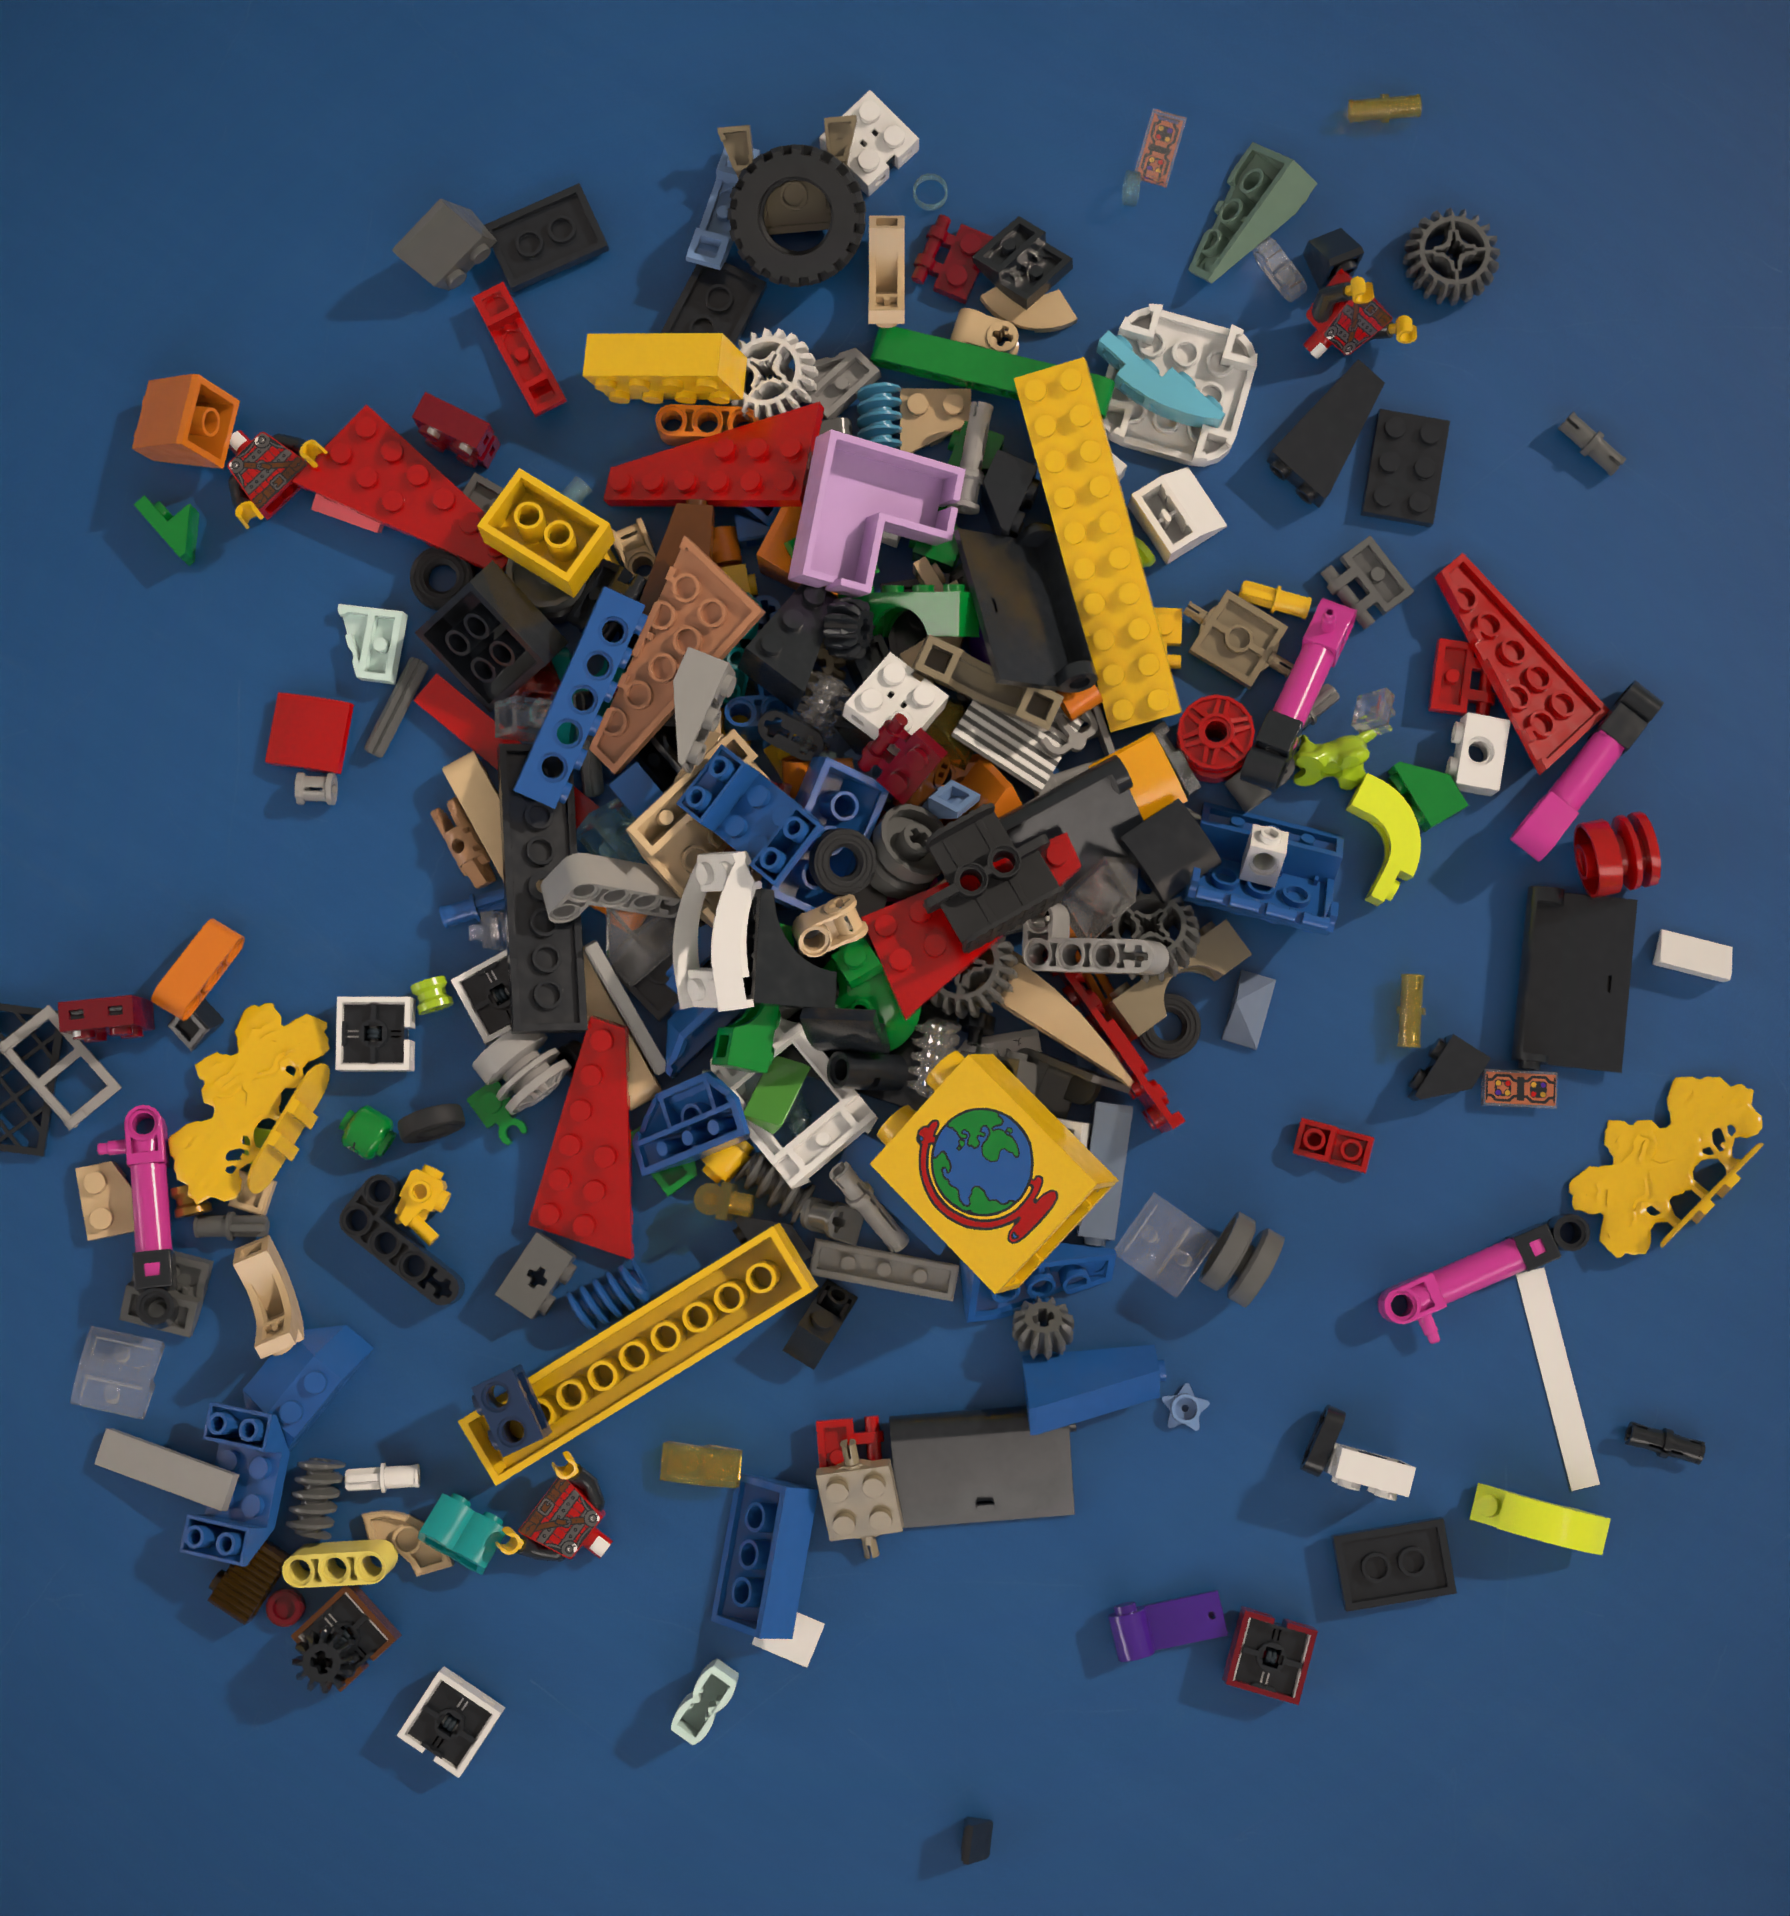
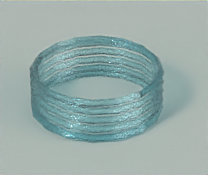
M1126 171L1122 190L1123 206L1135 207L1137 205L1141 183L1139 171Z
M925 174L916 180L913 186V198L920 208L934 211L945 204L948 187L941 176ZM926 180H935L944 187L945 195L936 204H925L917 198L916 189L918 185Z

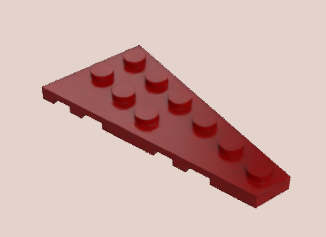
M816 402L610 467L603 500L609 506L675 507L676 503L686 504L688 499H700L706 501L707 505H713V507H802L815 440L820 433L824 407L820 402Z
M367 404L324 447L328 453L326 455L320 453L316 456L315 462L318 464V467L313 468L308 464L292 480L294 485L302 489L310 490L331 502L339 503L357 511L358 514L387 527L420 539L432 547L440 548L458 556L461 560L484 569L493 560L503 572L506 570L509 558L484 543L477 527L486 513Z
M1461 553L1437 574L1435 580L1538 774L1541 775L1610 710L1468 557Z
M1067 832L1049 839V847L1040 853L1059 886L1068 881L1082 866ZM1008 858L993 862L995 869L999 872L1006 873L1013 869V864ZM966 875L960 879L961 886L968 891L977 890L981 886L979 879L973 875ZM948 882L861 917V921L867 923V935L878 960L882 964L883 972L905 1021L1004 936H998L982 947L970 953H964L962 950L963 945L942 909L940 908L928 914L923 906L924 900L950 886Z
M1045 948L1044 953L1046 955L1043 958L1044 962H1046V960L1048 959L1047 948ZM1050 972L1053 977L1056 975L1060 976L1066 985L1062 992L1068 1002L1074 1007L1079 1005L1086 1016L1085 1019L1114 1052L1134 1081L1128 1094L1133 1100L1138 1097L1145 1107L1141 1114L1152 1130L1159 1129L1161 1133H1164L1184 1123L1186 1120L1179 1111L1171 1114L1166 1107L1169 1104V1100L1162 1086L1155 1079L1147 1080L1145 1075L1149 1073L1145 1062L1114 1018L1106 1021L1103 1016L1105 1013L1102 1006L1103 1003L1090 988L1086 990L1083 985L1085 979L1082 973Z
M593 1015L588 1023V1030L585 1033L528 1225L628 1259H633L632 1225L634 1221L631 1204V1187L633 1183L631 1129H629V1110L631 1108L628 1091V1072L630 1071L628 1026Z

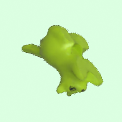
M1374 724L1356 736H1341L1322 744H1314L1306 735H1302L1300 744L1293 755L1295 765L1301 770L1294 775L1293 782L1299 786H1310L1323 778L1335 777L1341 789L1352 790L1358 787L1366 775L1364 762L1367 761L1370 755L1366 743L1377 736L1381 729L1380 725Z

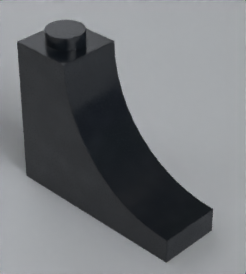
M756 889L747 924L746 946L749 977L743 978L746 999H753L754 1005L798 1009L803 1007L835 1008V1002L839 996L837 972L817 967L796 952L786 939L779 924L775 909L774 890Z

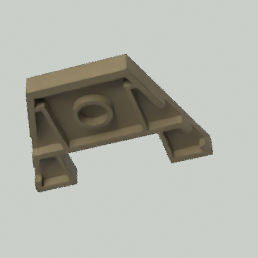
M857 115L824 118L827 152L833 154L847 166L857 123ZM751 125L717 128L721 142H723L737 177L754 159ZM800 180L783 183L770 194L764 209L765 226L770 235L828 230L831 223V210L828 200L822 191L811 183Z

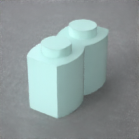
M718 1658L710 1662L701 1672L694 1691L688 1694L680 1703L673 1718L671 1730L692 1745L700 1742L709 1732L716 1713L730 1701L738 1682L739 1673Z

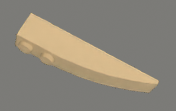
M989 948L982 954V960H985L990 965H994L993 953ZM1013 951L1011 954L1015 955L1018 959V964L1013 966L1012 969L1018 973V978L1007 981L1012 985L1013 992L1003 991L1001 996L1005 1000L1004 1004H999L996 1000L994 1003L1130 1088L1134 1081L1114 1052L1088 1021L1054 987L1029 969L1020 954ZM973 964L969 966L970 971L975 967ZM968 968L964 970L963 974L968 973ZM986 982L981 983V984L977 987V989H979L981 986H983Z

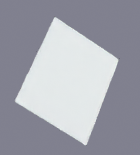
M797 1612L793 1639H759L754 1637L752 1645L807 1668L825 1624Z

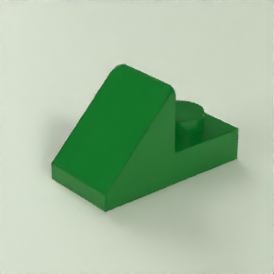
M145 495L133 504L188 566L195 562L199 512L191 504L186 505L175 516L160 501L153 504Z

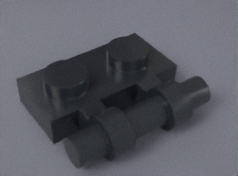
M603 558L566 620L573 626L584 630L604 586L639 602L647 580L635 574L628 585L633 574L626 568ZM615 621L606 622L602 628V635L608 642L613 640L617 632H622L621 626Z

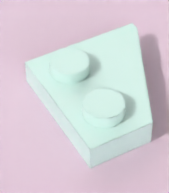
M338 604V612L343 617L347 635H345L347 645L353 653L352 663L356 677L362 681L395 685L408 615L403 611Z

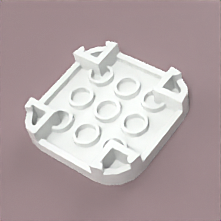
M1149 304V307L1136 310L1128 317L1125 316L1118 335L1123 336L1130 342L1133 352L1142 360L1147 358L1152 361L1159 369L1161 377L1171 367L1178 373L1182 371L1188 374L1194 380L1196 389L1204 396L1210 395L1221 404L1225 417L1219 428L1203 424L1202 428L1180 424L1145 409L1114 387L1106 418L1103 419L1107 437L1110 441L1122 447L1189 466L1206 467L1218 463L1229 453L1236 439L1257 367L1258 353L1255 354L1252 343L1243 334L1244 330L1233 324L1229 329L1162 310L1163 305ZM1109 364L1105 377L1114 381L1118 371Z

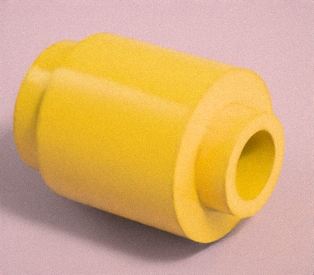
M745 1140L701 1158L706 1164L701 1170L716 1184L722 1179L729 1183L751 1158L749 1154L753 1151L754 1147Z

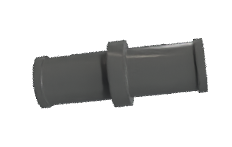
M1574 411L1557 428L1581 448L1580 453L1584 457L1589 455L1610 476L1627 459L1603 439L1605 435L1602 432L1598 431L1596 433Z

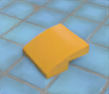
M1153 732L1088 766V768H1091L1117 755L1131 777L1133 788L1130 791L1144 821L1178 798L1183 804L1188 801L1161 744Z

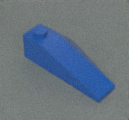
M1060 1243L1019 1288L994 1294L960 1259V1275L966 1321L969 1323L1002 1319L1014 1315L1013 1309L1020 1307L1023 1301L1034 1303L1037 1295L1042 1302H1046V1297L1063 1291L1071 1295L1111 1281L1117 1253L1115 1249Z

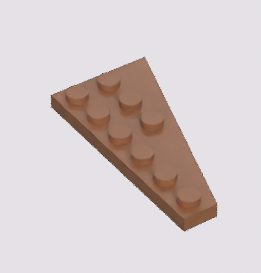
M685 535L679 546L681 550L673 567L670 566L665 579L667 581L658 601L654 602L631 655L633 657L625 674L622 673L617 686L619 688L610 708L606 709L598 731L589 747V750L617 775L622 772L675 713L673 680L687 648L690 647L723 660L766 613Z

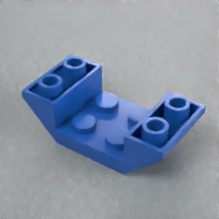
M722 744L676 803L697 822L715 832L736 851H747L752 861L750 866L777 888L824 828L815 816Z
M210 1402L203 1439L219 1443L215 1466L237 1473L239 1478L228 1511H219L206 1506L205 1514H187L180 1552L243 1567L248 1565L276 1527L290 1451L277 1415Z

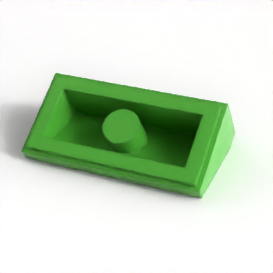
M776 1056L768 1067V1072L762 1073L743 1111L745 1119L774 1134L782 1127L810 1067L804 1063Z

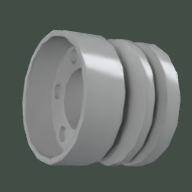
M510 1029L486 1048L472 1064L473 1069L486 1085L494 1084L502 1079L505 1080V1084L500 1088L496 1097L498 1100L503 1101L514 1095L505 1106L511 1115L519 1113L527 1107H532L547 1097L557 1088L559 1082L572 1068L565 1059L550 1067L560 1054L557 1048L550 1049L542 1054L538 1052L548 1038L545 1033L511 1034Z

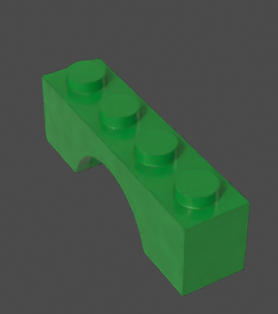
M964 421L961 431L954 430L947 449L952 451L948 461L950 465L960 467L968 421ZM988 430L981 471L984 472V476H986L997 450L1002 451L1004 447L1005 436ZM947 506L938 507V511L946 509ZM955 523L954 531H955L957 528H959L956 523ZM954 532L951 541L937 546L912 539L909 542L908 547L913 549V561L916 562L926 556L930 565L936 563L941 571L946 574L951 573L955 569L960 553Z
M943 584V592H934V585H912V592H904V586L883 585L882 592L874 593V586H872L870 594L854 598L869 603L870 611L874 614L872 620L875 626L873 636L882 634L883 637H888L896 619L904 612L911 610L923 622L927 635L930 634L934 637H979V621L971 592H965V585ZM838 594V599H842V597L849 596Z
M779 923L786 939L794 947L792 926ZM754 1005V1007L747 1008L743 1016L736 1022L728 1026L719 1027L712 1065L749 1073H767L768 1067L774 1058V1047L772 1046L774 1033L781 1020L779 1007Z

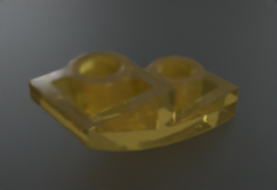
M674 1441L664 1442L660 1480L701 1486L738 1488L740 1485L742 1450L710 1444L697 1446Z

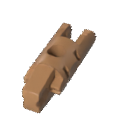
M455 796L447 801V807L457 825L456 827L453 826L446 812L441 808H436L430 813L463 875L470 878L476 889L484 888L496 881L489 864L491 859L462 805Z

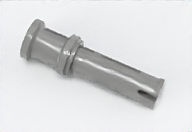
M978 401V406L977 402H971L960 468L966 469L960 501L947 506V508L951 506L958 508L957 513L978 514L980 509L977 500L980 485L983 484L985 479L984 472L981 470L994 408L986 402Z

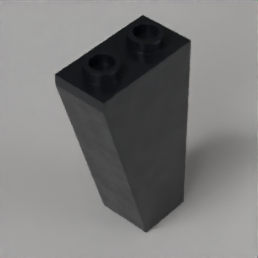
M1358 359L1271 451L1267 462L1270 464L1269 467L1273 474L1283 481L1287 479L1297 488V495L1304 502L1310 505L1313 503L1320 508L1330 494L1385 382Z

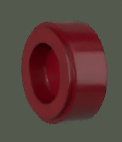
M290 1587L277 1590L268 1598L266 1603L267 1617L273 1624L280 1627H288L298 1622L303 1617L306 1609L303 1595L298 1590Z

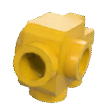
M424 1164L422 1170L415 1169L410 1172L399 1194L401 1199L395 1209L397 1214L395 1223L409 1226L430 1246L440 1235L425 1221L430 1211L443 1212L449 1202L451 1193L446 1191V1181L442 1180L444 1172Z

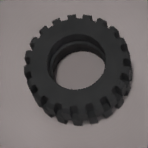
M792 144L779 146L754 158L753 162L742 170L735 187L732 188L730 194L731 203L727 215V220H730L731 226L730 236L732 241H735L738 248L737 252L742 260H746L755 273L768 278L770 282L778 285H789V287L811 286L821 283L841 271L856 254L866 226V205L862 196V189L852 175L851 170L833 154L808 145ZM794 180L805 181L819 188L827 198L831 210L830 227L823 240L816 246L803 251L789 250L777 244L768 233L764 221V209L770 194L781 184Z

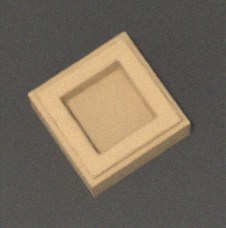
M239 1171L242 1179L241 1191L235 1199L229 1200L228 1206L256 1215H266L277 1182L272 1181L262 1192L254 1194L250 1192L247 1186L248 1172Z

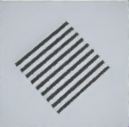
M974 700L951 734L953 738L1038 793H1041L1062 756L1054 757L1046 753L1039 742L1047 737L1053 746L1061 747L1066 744L1067 737L1054 720L1049 731L1042 732ZM1060 707L1058 710L1072 729L1078 732L1084 720L1080 719L1081 716L1070 721Z

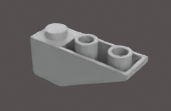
M690 647L687 648L674 677L673 688L678 763L685 772L691 774L694 766L700 765L705 756V741L709 732H714L718 727L722 714L720 707L724 698H729L733 693L737 678L735 677L736 672L729 662Z

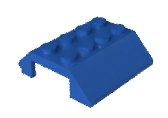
M1204 802L1200 814L1202 817L1198 824L1212 843L1222 863L1202 878H1200L1201 868L1194 867L1188 887L1185 889L1184 901L1192 902L1199 906H1208L1228 911L1236 915H1245L1265 920L1272 924H1281L1301 929L1309 933L1326 936L1333 933L1339 909V902L1333 901L1334 881L1343 858L1344 836ZM1253 824L1272 826L1281 831L1289 832L1287 853L1275 888L1239 879L1242 856Z

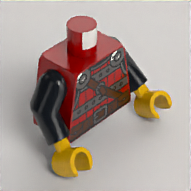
M1341 268L1329 284L1318 291L1314 303L1306 313L1307 319L1317 330L1303 345L1317 359L1332 344L1343 354L1350 355L1364 343L1373 339L1392 338L1394 334H1396L1398 342L1403 344L1412 343L1417 339V327L1413 325L1412 319L1407 315L1399 316L1396 319V323H1393L1392 316L1374 298L1373 283H1365V280L1359 276L1352 278Z
M241 430L234 432L231 436L229 449L236 456L228 463L227 467L232 473L229 477L228 485L232 504L236 509V517L246 529L250 528L248 522L253 517H258L260 520L265 517L269 520L301 489L294 485L292 480L308 463L313 468H317L316 456L320 453L326 455L328 452L313 439L306 441L302 438L277 433L270 436L265 432H261L251 441Z
M569 1451L562 1453L568 1461L565 1466L559 1467L552 1462V1467L558 1478L518 1530L522 1535L519 1536L512 1528L507 1526L502 1529L506 1535L511 1537L506 1544L495 1542L496 1546L504 1554L511 1555L517 1553L534 1560L561 1562L566 1558L572 1559L583 1546L600 1559L612 1544L613 1540L596 1528L606 1515L603 1509L605 1500L597 1478L580 1464H576Z

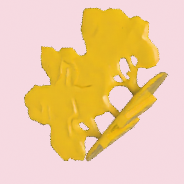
M264 1003L261 1006L253 1005L244 1010L234 1031L237 1037L238 1053L230 1056L216 1052L195 1064L199 1079L204 1081L201 1089L203 1102L214 1107V1114L210 1119L186 1124L168 1139L170 1155L175 1160L174 1171L176 1178L188 1185V1197L192 1198L195 1204L198 1205L210 1197L217 1198L223 1202L235 1199L241 1191L242 1184L239 1170L251 1162L253 1163L248 1173L247 1186L251 1193L258 1194L273 1181L286 1159L293 1161L299 1151V1148L294 1144L304 1127L311 1130L318 1119V1116L313 1112L322 1099L330 1079L329 1066L323 1063L313 1066L305 1075L303 1074V1067L309 1061L323 1056L330 1049L328 1037L325 1034L327 1022L305 1014L283 1026L281 1025V1016L274 1008L273 1003ZM287 1066L295 1068L294 1076L286 1072ZM285 1088H296L284 1110L280 1113L279 1106L281 1104L282 1091ZM267 1118L276 1121L262 1147H256L254 1130L258 1123ZM243 1136L249 1138L250 1145L242 1144ZM239 1148L249 1151L248 1155L242 1153L241 1160L227 1161L226 1154L229 1151ZM226 1167H237L233 1173L225 1171Z
M1692 1076L1676 1077L1672 1081L1667 1097L1671 1124L1666 1128H1659L1652 1120H1637L1633 1125H1628L1625 1121L1608 1120L1604 1145L1613 1156V1164L1600 1167L1588 1166L1587 1169L1571 1180L1569 1193L1573 1195L1572 1206L1575 1210L1592 1215L1598 1213L1603 1215L1599 1241L1616 1258H1621L1625 1253L1631 1255L1646 1254L1650 1248L1651 1229L1654 1224L1668 1222L1674 1228L1660 1242V1246L1663 1248L1690 1220L1698 1224L1715 1206L1711 1199L1716 1194L1723 1198L1739 1182L1741 1178L1736 1173L1764 1145L1763 1143L1756 1144L1742 1159L1733 1158L1732 1147L1735 1138L1752 1137L1757 1135L1763 1128L1762 1116L1751 1105L1753 1089L1746 1088L1743 1084L1730 1086L1721 1077L1707 1076L1702 1079ZM1729 1125L1735 1127L1736 1132L1733 1136L1728 1133L1727 1126ZM1716 1128L1722 1130L1725 1142L1720 1144L1723 1151H1719L1713 1144L1712 1132ZM1710 1147L1714 1154H1704L1702 1149ZM1718 1159L1724 1165L1726 1175L1708 1191L1694 1180L1693 1170L1703 1160ZM1692 1190L1701 1198V1201L1681 1220L1675 1216L1669 1201L1672 1196ZM1652 1206L1660 1213L1655 1216L1650 1215L1647 1212V1208Z

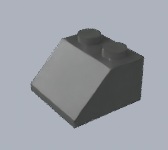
M440 198L395 245L392 251L434 287L450 291L459 287L466 280V273L475 264L483 262L490 255V248L497 240L471 209Z

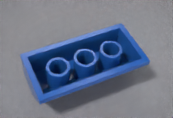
M827 756L812 757L795 801L815 816L824 828L778 888L762 877V889L774 890L775 902L802 913L826 904L831 899L837 897L838 895L827 893L821 889L813 880L809 870L811 848L821 835L837 828L856 830L870 840L889 792L876 779ZM841 847L832 853L830 868L837 876L845 877L855 868L856 859L850 849Z
M737 1473L712 1610V1622L759 1639H793L819 1489L785 1480Z

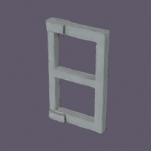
M47 1005L17 1031L1 1041L0 1052L5 1055L59 1116L64 1125L69 1130L77 1128L80 1122L122 1089V1087L81 1040H73V1035L62 1032L60 1033L74 1047V1050L40 1078L35 1075L13 1048L47 1020H50L59 1030V1016L50 1005ZM82 1057L107 1086L71 1115L45 1085L78 1058Z

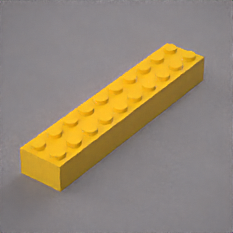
M1085 357L1014 378L1069 583L1098 677L1097 685L1103 699L1102 703L1110 732L1120 731L1183 713Z
M778 1223L528 1377L552 1430V1433L545 1438L503 1457L500 1450H495L489 1440L488 1430L490 1428L484 1415L480 1416L475 1410L460 1419L458 1423L497 1486L812 1292L818 1285L783 1227ZM507 1391L495 1399L500 1403L506 1404L508 1401ZM511 1420L509 1425L510 1432L515 1437L522 1438L524 1435L522 1424L516 1420Z

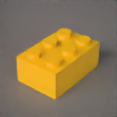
M520 468L477 525L484 543L573 598L615 542L610 523Z

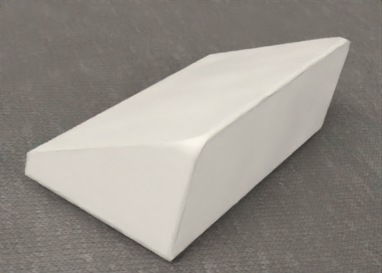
M1661 929L1652 965L1719 982L1730 981L1732 975L1733 947Z

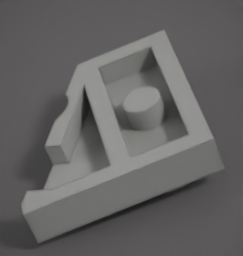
M857 348L840 352L833 358L825 357L816 360L814 366L818 370V377L812 380L817 384V390L806 391L811 397V403L809 404L820 402L824 407L823 418L825 420L837 418L857 399V391L861 387L873 384L882 377L880 370ZM792 368L787 370L785 376L790 382H792L795 372Z

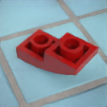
M1301 1118L1293 1154L1366 1174L1375 1138L1343 1130L1329 1124Z

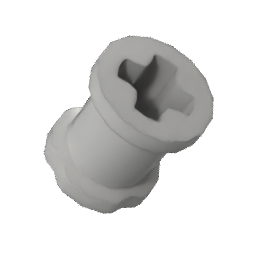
M298 772L294 788L296 803L304 805L306 801L327 802L328 805H335L338 796L336 774L328 773L327 776H306L304 772ZM310 787H321L322 790H311Z

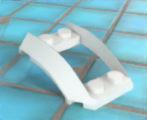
M747 851L711 852L697 855V862L680 901L673 935V966L680 1010L690 1007L718 1008V1012L754 1007L753 999H746L743 978L749 977L746 946L748 917L755 891L762 888V882L754 881L750 873L749 865L752 861ZM722 891L712 929V968H700L698 956L700 911L707 892Z
M781 1017L780 1024L774 1033L772 1045L774 1047V1058L789 1045L793 1044L840 1100L784 1148L773 1134L746 1119L750 1131L749 1137L776 1168L790 1188L794 1189L810 1183L809 1178L855 1139L864 1132L869 1134L878 1117L855 1089H838L829 1083L827 1077L829 1058L823 1051H817L811 1046L799 1022L795 1023ZM711 1058V1071L739 1097L744 1111L747 1103L736 1089L756 1073L712 1065Z

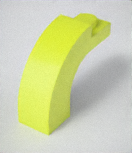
M1367 773L1362 783L1356 788L1346 811L1370 823L1377 830L1383 841L1384 860L1365 898L1367 902L1379 906L1385 899L1388 901L1393 899L1401 883L1395 880L1397 877L1408 881L1414 876L1420 859L1421 837L1416 817L1404 797L1388 783Z
M1481 1483L1477 1485L1470 1520L1487 1524L1503 1531L1597 1555H1603L1611 1518L1580 1509L1541 1501Z

